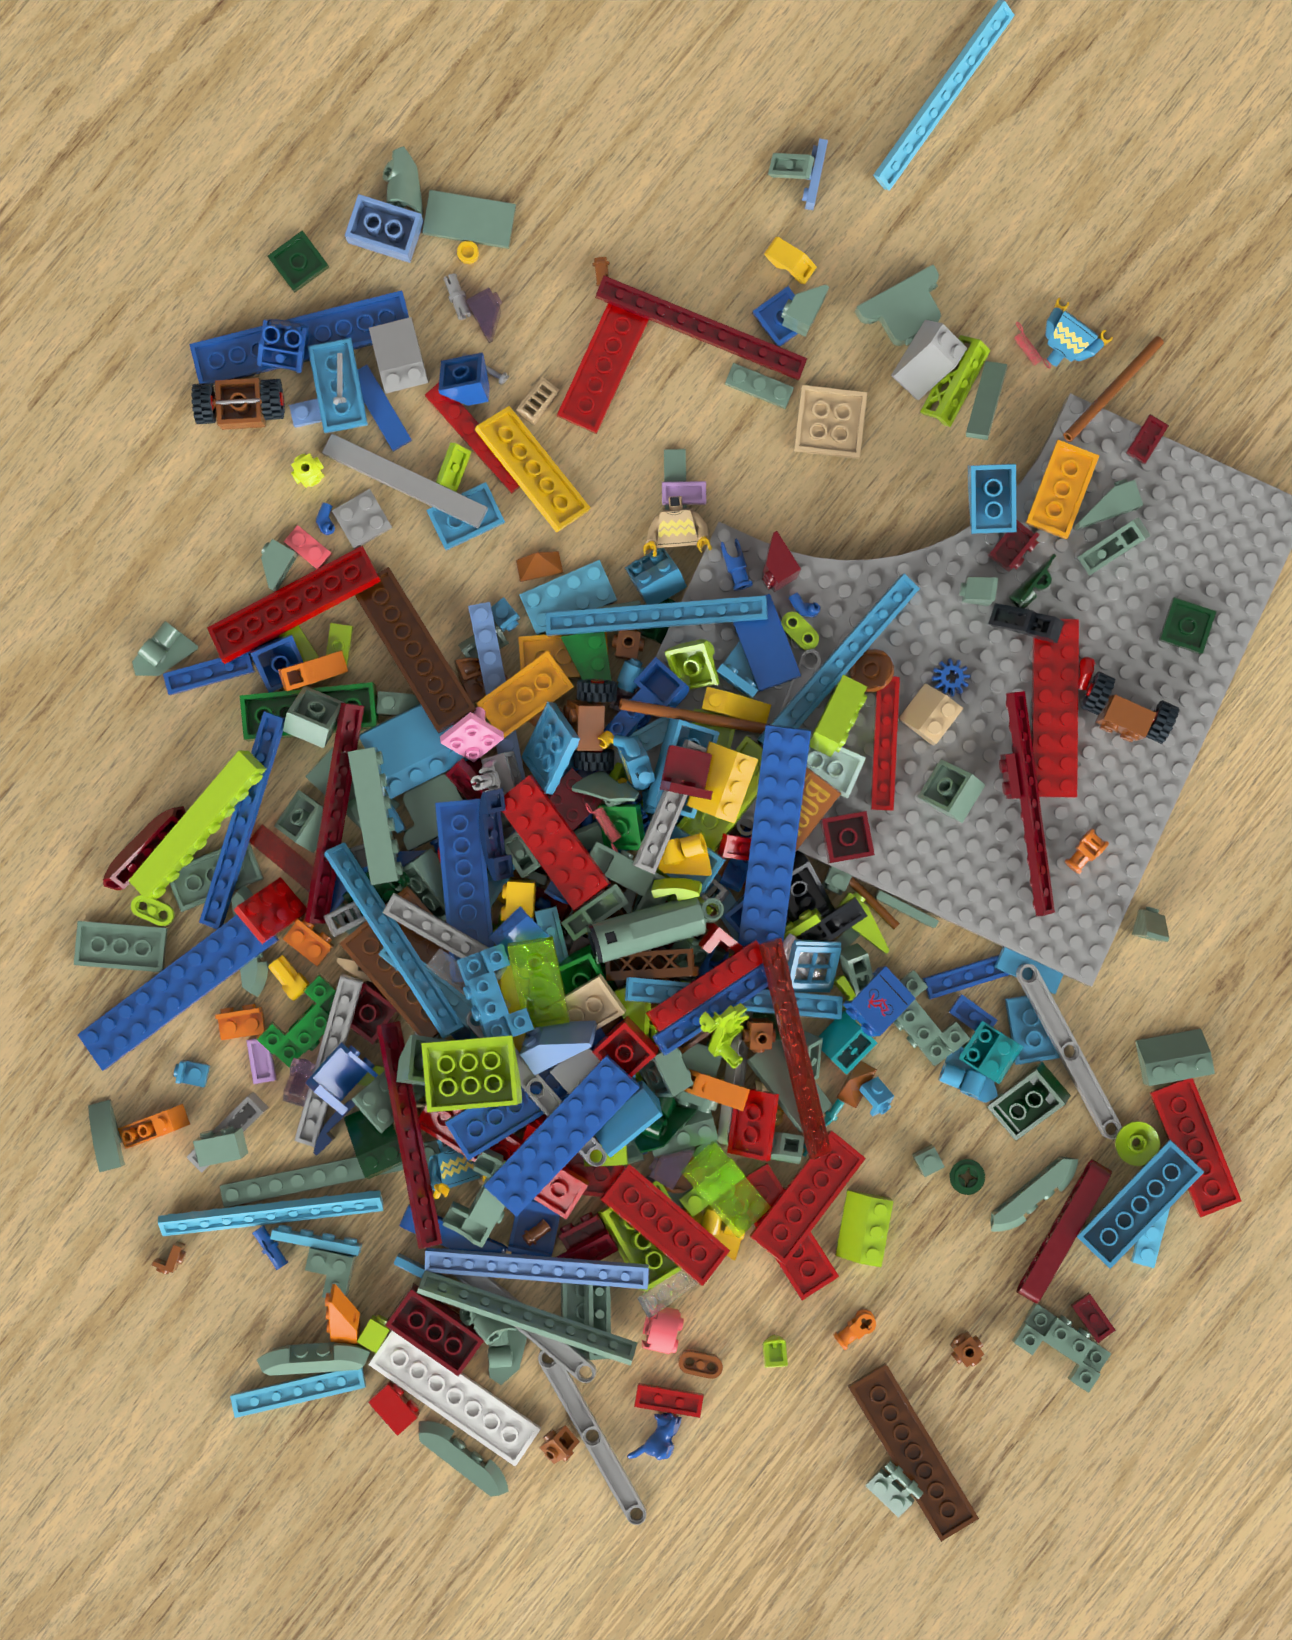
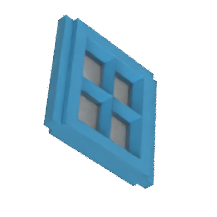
M794 940L784 978L783 990L785 992L830 993L833 988L842 949L841 942Z

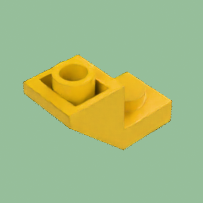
M775 237L764 253L776 268L788 270L800 284H806L817 268L804 252L780 237Z

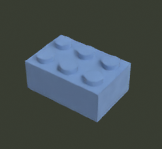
M358 194L345 238L349 244L411 263L424 221L420 213Z

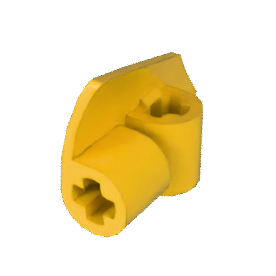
M702 833L669 840L657 868L663 873L710 876L712 874L710 859Z
M708 1205L692 1218L730 1250L727 1256L735 1261L741 1239L745 1235L748 1220L726 1214L724 1210Z

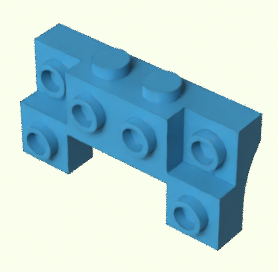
M503 943L457 960L465 983V987H463L464 994L467 1000L470 999L473 1008H471V1013L474 1020L479 1022L484 1038L510 1035L515 1037L534 1030L526 1008L509 1014L494 971L510 965Z

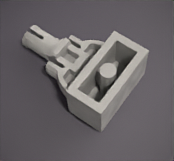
M514 751L481 760L482 769L479 770V773L484 775L474 776L471 779V784H477L472 786L474 790L503 788L504 795L522 781Z

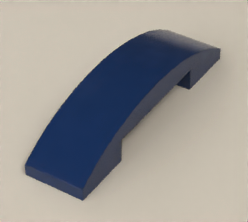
M503 788L482 792L479 806L481 846L488 870L494 881L514 877L512 856L505 853L500 811L506 810Z
M352 1100L344 1104L348 1110L343 1115L336 1111L324 1125L314 1147L313 1153L316 1156L335 1139L329 1131L355 1106Z

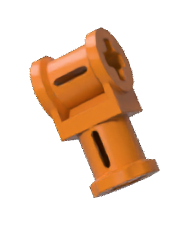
M1093 828L1080 839L1079 844L1075 847L1077 851L1072 857L1064 861L1070 869L1079 875L1088 861H1093L1109 845L1108 841H1103L1094 833L1095 830Z
M861 1309L848 1322V1326L839 1333L835 1332L833 1334L844 1350L848 1349V1345L855 1339H860L865 1334H870L875 1330L876 1320L874 1315L867 1309ZM861 1319L869 1320V1324L862 1323Z

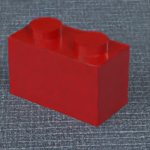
M390 1380L369 1399L368 1403L398 1436L418 1418L420 1413L418 1412V1405L412 1399L408 1400L404 1396L403 1388Z

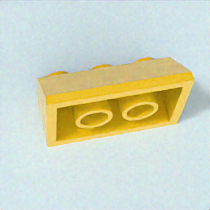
M709 741L706 753L712 754L705 790L713 791L712 798L708 800L689 796L686 805L717 818L735 823L758 759Z

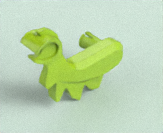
M742 1003L734 1007L730 1005L721 1015L714 1012L713 1018L705 1011L699 1019L700 1028L703 1032L711 1033L714 1031L709 1042L708 1051L714 1057L722 1056L733 1069L742 1063L743 1058L731 1047V1043L734 1037L743 1031L744 1026L741 1023L749 1018L745 1013L747 1008Z

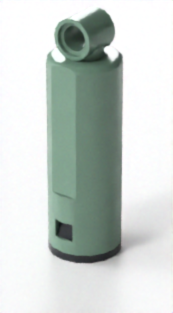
M697 897L681 901L676 899L588 924L586 928L592 953L597 964L702 935L706 931V923H714L723 915L724 906L721 901L715 898H709L703 903H699ZM706 906H714L717 911L716 915H708Z

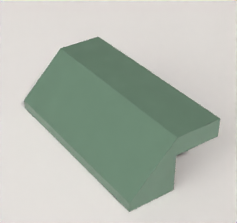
M561 1283V1317L611 1333L610 1286ZM575 1347L589 1360L609 1359Z

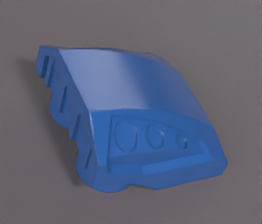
M264 319L259 342L257 366H271L301 373L309 326L280 319Z
M522 906L489 936L496 945L503 943L507 956L520 969L553 938L541 929V926L537 925L533 918L529 917Z

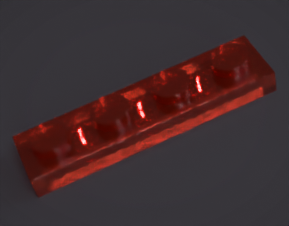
M262 824L250 838L249 842L310 892L314 866Z

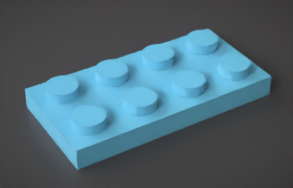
M600 560L519 594L536 635L546 632L545 613L597 609L617 601Z

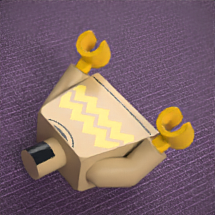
M682 496L668 497L669 510L660 511V514L654 517L648 529L646 544L643 547L644 555L646 556L647 550L652 549L653 557L657 555L656 545L657 548L697 545L701 553L702 547L707 545L709 551H711L712 545L709 542L708 527L700 514L694 512L693 508H683Z

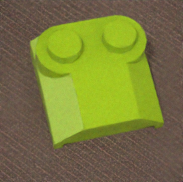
M706 639L680 643L665 651L671 671L688 685L690 689L719 684L713 660L714 647L710 641Z

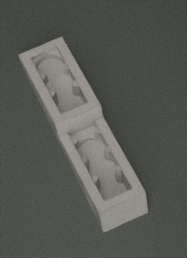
M252 1092L213 1129V1133L221 1132L220 1129L228 1126H233L234 1129L242 1127L244 1132L269 1107ZM195 1149L187 1156L189 1161L201 1173L208 1167H199Z

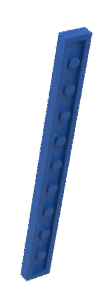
M263 712L251 754L266 770L262 774L263 778L260 782L248 790V796L234 807L235 811L231 816L199 923L214 929L224 925L282 737L285 718L270 712Z

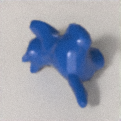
M672 1413L654 1414L657 1420V1429L646 1440L645 1444L629 1453L627 1457L629 1459L637 1458L645 1452L657 1460L669 1458L674 1451L671 1438L676 1435L682 1417H673Z

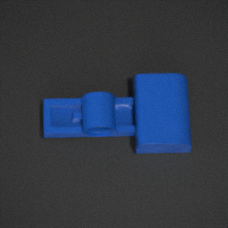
M655 657L633 681L641 689L631 700L676 708L687 696L690 688ZM621 710L605 727L604 731H610L614 737L616 735L630 737L636 729L639 730L648 724L651 715Z

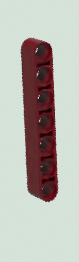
M1093 1159L1088 1162L1022 1277L1016 1290L1018 1294L1035 1304L1041 1300L1108 1183L1112 1170Z

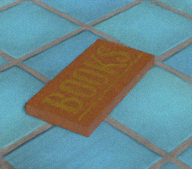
M806 767L796 851L841 795L838 789L808 767Z

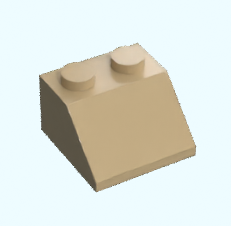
M925 683L898 719L934 746L964 708L946 694Z

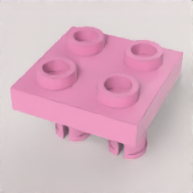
M477 707L474 713L470 712L441 735L440 743L468 760L475 762L502 741L504 733L485 721V710Z

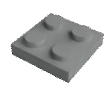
M370 489L332 510L354 550L392 529L390 522Z

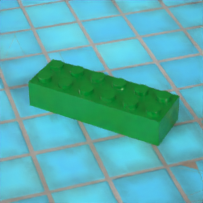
M373 682L311 688L342 702L364 706L360 730H369L379 725L376 685ZM302 689L240 695L244 740L248 742L255 741L263 712H270L286 718L287 711ZM283 731L281 738L295 737Z

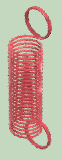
M1016 322L1017 327H1021V329L1019 330L1022 331L1021 335L1026 339L1025 341L1029 344L1028 346H1032L1033 348H1035L1029 342L1030 340L1025 336L1021 324L1019 322ZM1017 335L1016 339L1024 348L1023 350L1027 353L1026 355L1031 359L1030 361L1034 364L1033 366H1035L1033 357L1029 354L1030 352L1026 349L1027 347L1023 344L1024 342L1020 339L1021 337ZM1036 350L1035 352L1040 356L1039 358L1043 360L1045 366L1050 369L1051 365L1048 362V360L1045 358L1043 359ZM1033 354L1037 360L1036 362L1039 363L1040 361L1036 358L1037 356Z
M585 803L586 808L589 807L587 809L589 813H596L599 818L598 820L601 822L600 824L606 826L605 828L608 830L611 842L613 843L619 839L620 835L617 833L618 831L613 823L609 822L610 820L607 818L608 816L605 814L606 812L603 810V807L597 809L594 813L590 806ZM611 843V846L614 849V851L618 852L616 847Z

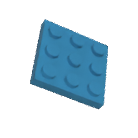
M547 702L521 756L543 791L553 795L556 787L560 784L561 777L568 767L570 758L578 747L580 740L558 706L553 702Z

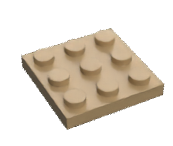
M802 385L794 452L859 459L867 392Z

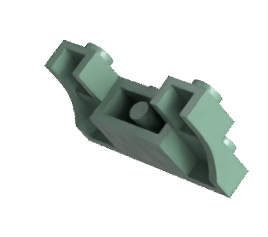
M595 841L589 854L604 875L641 895L633 912L666 902L669 895L654 898L651 892L654 880L664 879L665 877L656 872L652 874L634 866L633 855L621 850L618 853Z
M913 969L899 980L914 997H917L928 988ZM916 1000L893 1022L899 1031L905 1030L909 1035L906 1038L913 1048L918 1046L933 1066L939 1064L948 1055L954 1053L970 1040L956 1021L941 1032Z
M486 1149L480 1153L473 1164V1171L486 1176L483 1185L505 1163V1160H503L504 1156L491 1149ZM483 1185L470 1208L453 1201L443 1219V1226L461 1234L471 1243L481 1248L484 1246L495 1224H500L505 1214V1211H503L505 1206Z
M1033 1303L1012 1341L1031 1355L1035 1353L1042 1341L1049 1344L1077 1363L1068 1379L1089 1393L1101 1374L1099 1372L1111 1353L1091 1340V1334L1080 1327L1078 1330L1071 1326L1073 1322L1065 1316L1057 1317L1038 1303Z

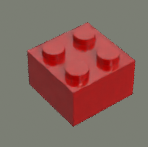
M626 1016L594 1046L592 1053L600 1061L608 1055L628 1075L633 1077L657 1055L659 1048L629 1016Z

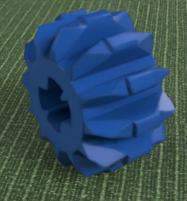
M952 658L947 660V665L943 661L939 662L941 669H933V672L939 675L932 677V681H939L934 688L939 689L942 686L941 692L946 694L947 690H949L950 697L955 695V690L958 694L963 693L961 686L966 688L969 686L963 680L970 678V674H963L968 667L963 666L960 669L961 661L957 660L955 665H953ZM950 672L953 673L952 676H956V679L953 680L952 683L949 682L950 679L948 681L946 680V676L949 675Z

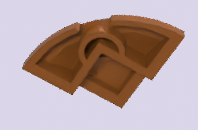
M462 658L455 660L456 669L465 692L473 704L480 701L486 696L479 659Z

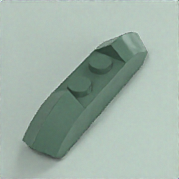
M245 885L231 898L233 916L237 915L234 909L253 896V893ZM263 952L240 969L242 987L257 997L261 994L268 975V961L261 962L260 959L263 957Z
M1059 1156L991 1212V1231L1010 1230L1026 1222L1027 1220L1023 1216L1025 1213H1032L1038 1207V1202L1042 1199H1049L1055 1193V1188L1062 1192L1069 1185L1075 1175L1079 1159Z
M336 1342L286 1345L268 1351L259 1357L257 1362L262 1372L269 1376L349 1371L361 1369L365 1365L370 1351L358 1344Z
M419 1421V1441L490 1497L509 1492L502 1471L491 1459L486 1463L483 1462L484 1458L479 1453L469 1451L465 1448L466 1444L461 1439L451 1437L455 1432L451 1428L437 1422Z

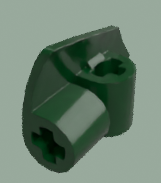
M1052 554L1009 596V599L1016 607L1025 609L1037 598L1034 591H1042L1050 586L1052 578L1047 569L1056 557L1055 554ZM1041 577H1043L1044 581L1042 582L1044 584L1041 583L1038 585L1037 582L1040 580Z
M658 1097L662 1116L641 1132L634 1140L640 1153L664 1147L696 1113V1109L676 1105L674 1097Z

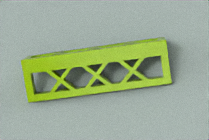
M963 335L959 336L958 339L963 344L968 343L970 346L960 359L958 369L952 373L949 372L932 388L920 411L923 415L937 418L944 426H952L991 351L980 339ZM949 381L948 388L941 392L942 385ZM939 401L936 411L930 410L932 404Z

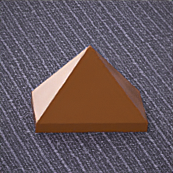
M559 551L536 552L516 560L520 582L563 573Z
M860 1061L850 1071L836 1098L857 1108L863 1097V1094L859 1091L861 1085L872 1080L877 1069Z

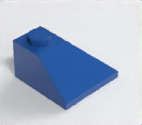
M483 352L441 361L438 389L441 395L467 406L489 402L490 385Z
M292 635L269 640L249 651L268 693L283 687L278 669L303 662Z

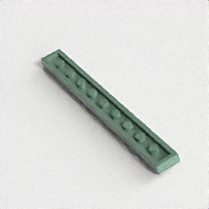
M437 1140L423 1142L427 1165L430 1161V1156L440 1153ZM351 1157L220 1185V1191L225 1208L364 1179L365 1177L357 1157ZM403 1164L380 1175L404 1170Z
M426 1270L417 1291L418 1294L630 1366L638 1343Z

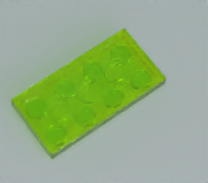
M553 936L508 943L507 948L521 1010L527 1009L533 1028L569 1023L570 1016Z
M714 1141L681 1171L684 1177L738 1238L771 1208Z

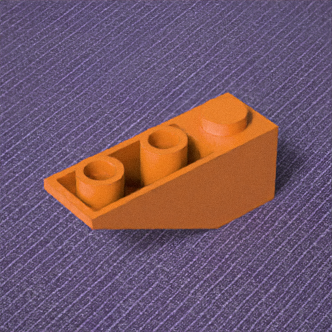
M341 650L278 669L284 691H289L346 673L348 668Z
M689 1069L693 1085L685 1089V1092L741 1111L744 1110L750 1089Z
M183 1104L120 1127L118 1131L125 1149L186 1127L190 1125Z
M332 1284L331 1292L326 1293L325 1306H327L326 1320H328L326 1332L330 1333V1342L357 1344L361 1326L360 1312L338 1286Z

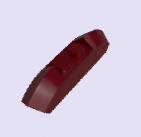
M184 806L174 807L159 814L115 857L104 875V887L118 891L125 889L130 884L128 880L186 813Z

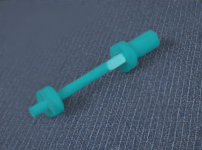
M838 1098L831 1109L824 1113L826 1114L824 1123L809 1145L803 1144L805 1151L802 1155L804 1157L809 1152L813 1153L815 1151L812 1147L826 1126L837 1120V1114L845 1104Z

